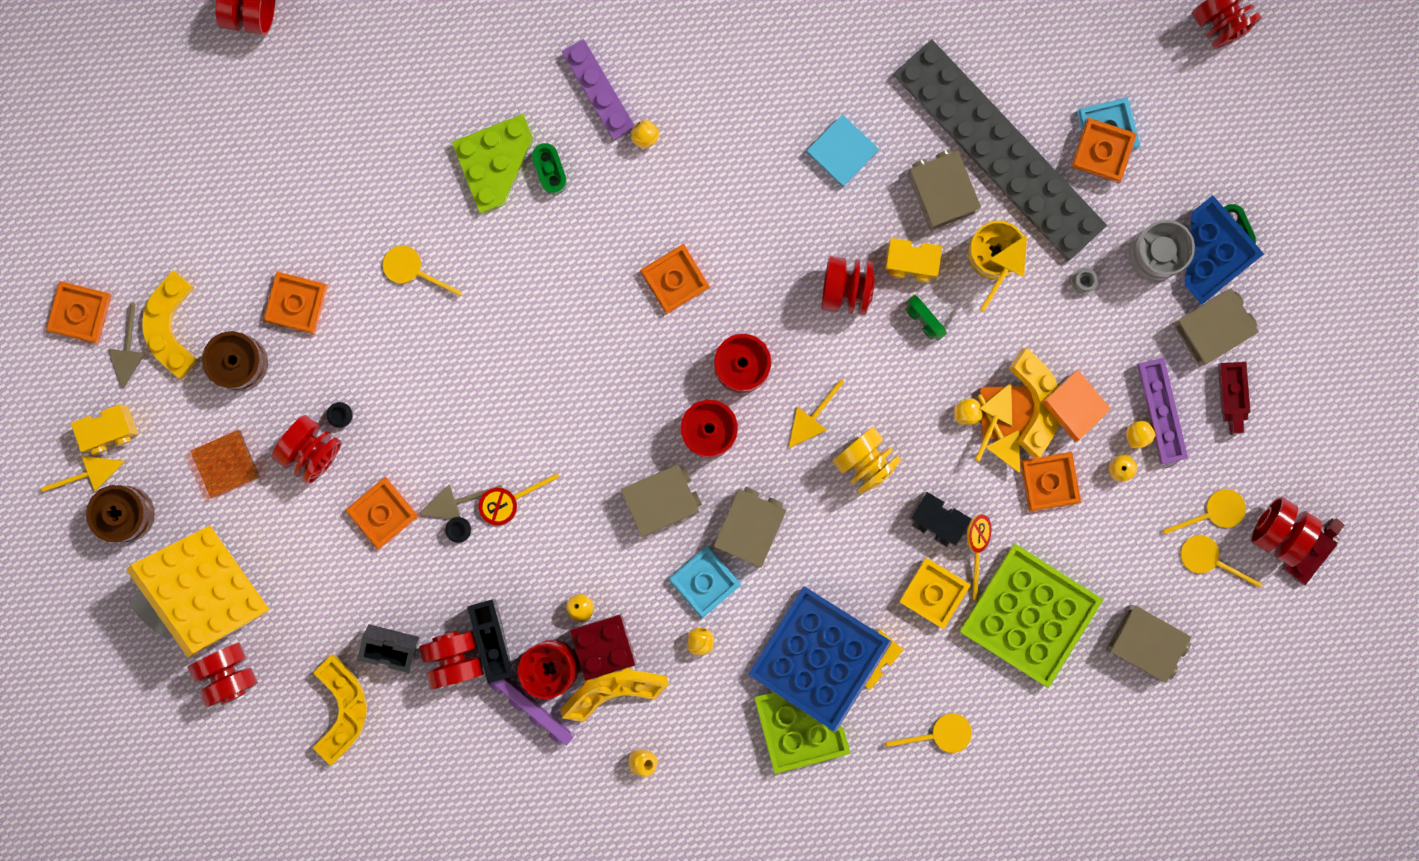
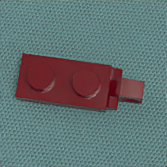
M1219 363L1218 374L1223 421H1228L1230 435L1244 433V420H1248V414L1251 413L1247 363Z
M1331 518L1325 527L1322 525L1318 539L1306 557L1296 566L1290 567L1285 564L1282 569L1301 585H1306L1337 546L1340 540L1337 535L1345 524L1337 518Z

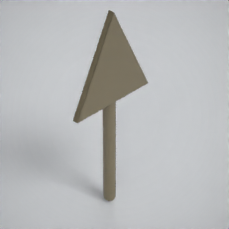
M134 302L130 303L125 351L108 349L122 389L125 388L146 354L130 351L135 313Z
M449 484L418 515L446 519L461 517L457 504L481 497L488 489L455 500Z

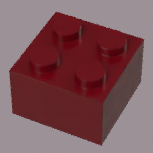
M622 613L570 629L585 681L637 664Z

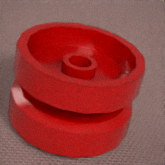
M747 333L734 334L725 339L717 348L714 358L715 374L719 382L726 389L736 393H750L760 388L767 380L772 366L771 354L766 344L758 337ZM744 358L747 360V366L741 368L738 365V361H742Z
M705 399L694 403L686 410L681 420V435L684 444L692 453L702 458H715L724 455L732 448L737 438L738 423L736 416L728 405L718 400ZM712 424L714 426V432L710 434L706 433L704 429L705 425L709 426Z

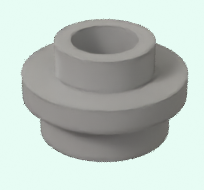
M1081 268L1073 274L1072 286L1078 293H1091L1098 285V277L1093 270ZM1081 277L1088 279L1087 286H1083L1080 283Z

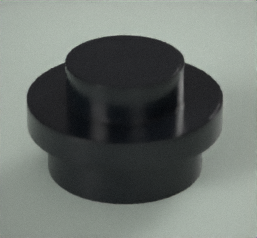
M336 402L328 408L327 420L336 428H344L351 423L353 411L348 404Z
M463 517L450 519L445 527L446 536L455 543L466 541L472 532L471 524Z

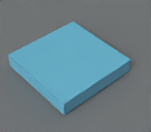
M1128 97L1076 111L1081 131L1086 119L1091 118L1137 133ZM1138 133L1132 150L1141 147Z
M842 114L806 153L844 187L875 156L879 149Z
M708 545L668 579L702 619L741 586V583Z

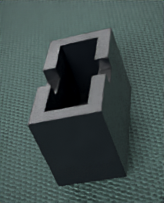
M924 492L908 518L913 521L911 526L924 534L926 531H929L936 535L934 540L945 547H948L949 544L956 546L972 518L955 508H950L948 511L943 508L944 501L929 492Z
M368 624L362 637L357 660L374 665L380 663L388 665L390 669L409 673L420 637Z

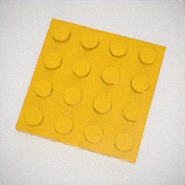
M210 525L131 564L126 569L188 658L270 610Z

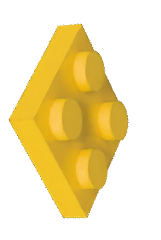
M925 557L898 602L940 628L945 629L971 584Z

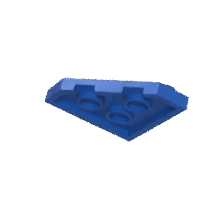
M1213 195L1192 211L1190 233L1194 239L1195 252L1192 261L1186 267L1185 287L1202 305L1264 255L1261 249Z

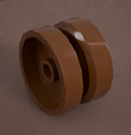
M235 331L221 332L211 338L204 348L202 364L207 377L216 385L235 391H244L255 387L265 377L268 368V357L262 344L253 337Z
M109 485L101 488L91 497L86 508V520L90 530L98 538L107 542H133L141 539L150 531L155 517V508L151 498L143 490L134 486Z

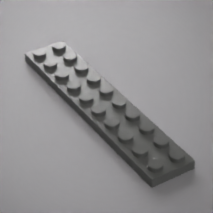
M933 39L926 43L894 73L893 76L1067 261H1070L1108 226Z

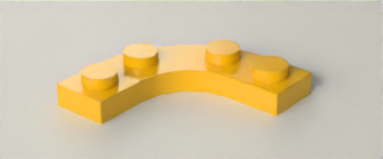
M172 270L150 296L143 313L142 327L146 344L154 357L177 378L182 380L199 360L178 342L173 334L171 325L177 308L195 288L176 271Z
M1023 348L1019 351L1008 369L1031 392L1034 401V412L1029 424L1017 442L1033 458H1040L1059 426L1058 421L1042 402L1058 385L1055 377L1045 364L1028 348Z
M331 654L313 672L333 693L339 708L337 721L331 730L313 747L330 766L334 765L357 741L367 717L366 695L360 681L335 654Z
M626 668L619 672L587 680L560 709L561 716L564 719L585 722L604 701L623 695L655 700L669 685L667 676L633 671V669Z

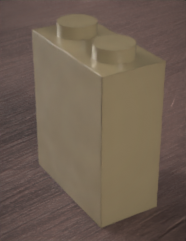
M946 150L937 154V159L927 162L926 159L917 161L912 164L913 168L907 174L930 231L975 214L981 209L959 151L951 153L950 150Z
M1232 288L1222 292L1172 323L1199 367L1207 365L1259 333L1256 328L1258 326L1256 319L1253 315L1246 312L1243 307L1242 297L1238 292H1234Z
M679 464L674 465L621 489L641 537L699 513L698 507L702 504L697 492H690L687 483L691 482L686 467L680 469Z
M745 487L744 491L738 489L713 547L762 568L787 510L782 508L784 503L769 497L768 501L758 498L759 492Z
M1130 605L1105 650L1157 680L1167 683L1168 679L1172 680L1178 671L1177 663L1180 657H1184L1188 653L1191 643H1189L1191 636L1140 607Z

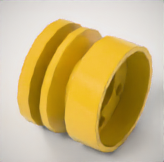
M991 221L982 225L974 234L968 248V260L972 269L981 277L998 280L1004 267L990 260L992 258V251L989 248L994 249L997 246L1000 248V253L1023 238L1022 232L1016 226L1006 221ZM1009 270L1006 277L1010 276L1013 272Z
M873 426L831 461L841 474L847 473L852 469L856 472L849 481L851 485L859 479L864 481L856 489L859 495L875 489L893 473L897 465L902 461L898 455L889 462L885 459L893 451L891 447L882 452L878 451L877 448L884 438Z

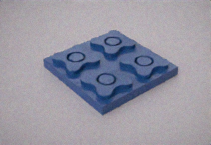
M803 586L748 675L836 732L892 641Z

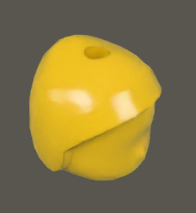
M647 119L639 121L631 130V140L642 149L653 146L659 138L658 127Z
M971 398L959 401L954 409L955 421L961 425L977 424L982 420V410L979 409L981 407L980 403Z
M1146 421L1131 423L1125 432L1128 444L1131 448L1136 449L1151 444L1156 437L1154 429Z
M1127 454L1118 455L1109 463V475L1116 481L1127 482L1135 476L1137 464Z
M580 593L569 598L566 610L573 620L586 622L591 619L594 613V603L586 595Z
M706 628L691 629L688 632V642L686 645L689 652L699 656L709 654L714 646L713 633Z
M636 749L628 758L630 772L642 777L651 776L658 765L657 757L646 749Z

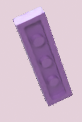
M582 39L563 50L564 58L612 140L615 141L629 133L635 125L586 41Z
M1165 358L1138 363L1137 368L1149 419L1156 435L1154 440L1160 465L1188 459Z
M509 678L488 684L498 694L505 693L510 698L508 702L518 711L524 709L530 715L528 719L538 728L544 726L550 732L548 736L558 745L564 743L567 746L574 738L575 734Z

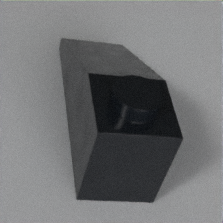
M496 599L467 606L487 683L514 676Z

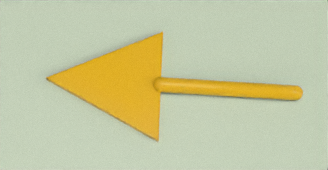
M1027 235L990 259L1004 267V270L981 306V312L986 310L1009 270L1024 278Z
M839 380L811 417L797 406L789 448L827 431L815 419L844 384V380Z
M1011 383L979 408L993 416V419L975 457L976 462L980 461L997 420L999 419L1012 426Z
M979 394L978 399L981 405H984L986 401L983 398V396ZM986 413V415H987V417H988V419H989V421H990V423H991V421H992V419H993V416H991V415H989V414ZM996 423L994 431L999 440L986 446V448L1020 473V447L1017 442L1019 430L1003 437Z
M81 456L87 472L43 486L40 490L45 492L89 477L94 492H96L126 461Z

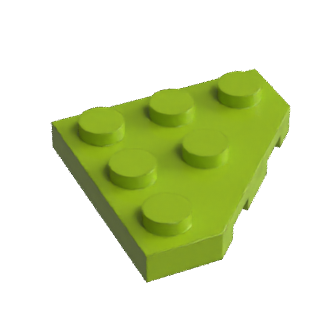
M524 114L452 141L480 214L506 204L512 185L517 179L526 153L534 140Z
M774 691L754 696L774 774L851 754L844 727L840 726L836 732L832 731Z

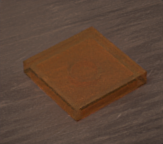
M240 430L231 432L191 450L210 498H215L260 478Z

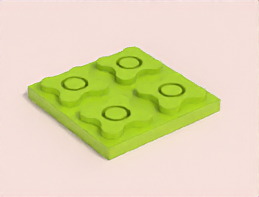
M1013 543L958 632L1049 688L1104 599Z

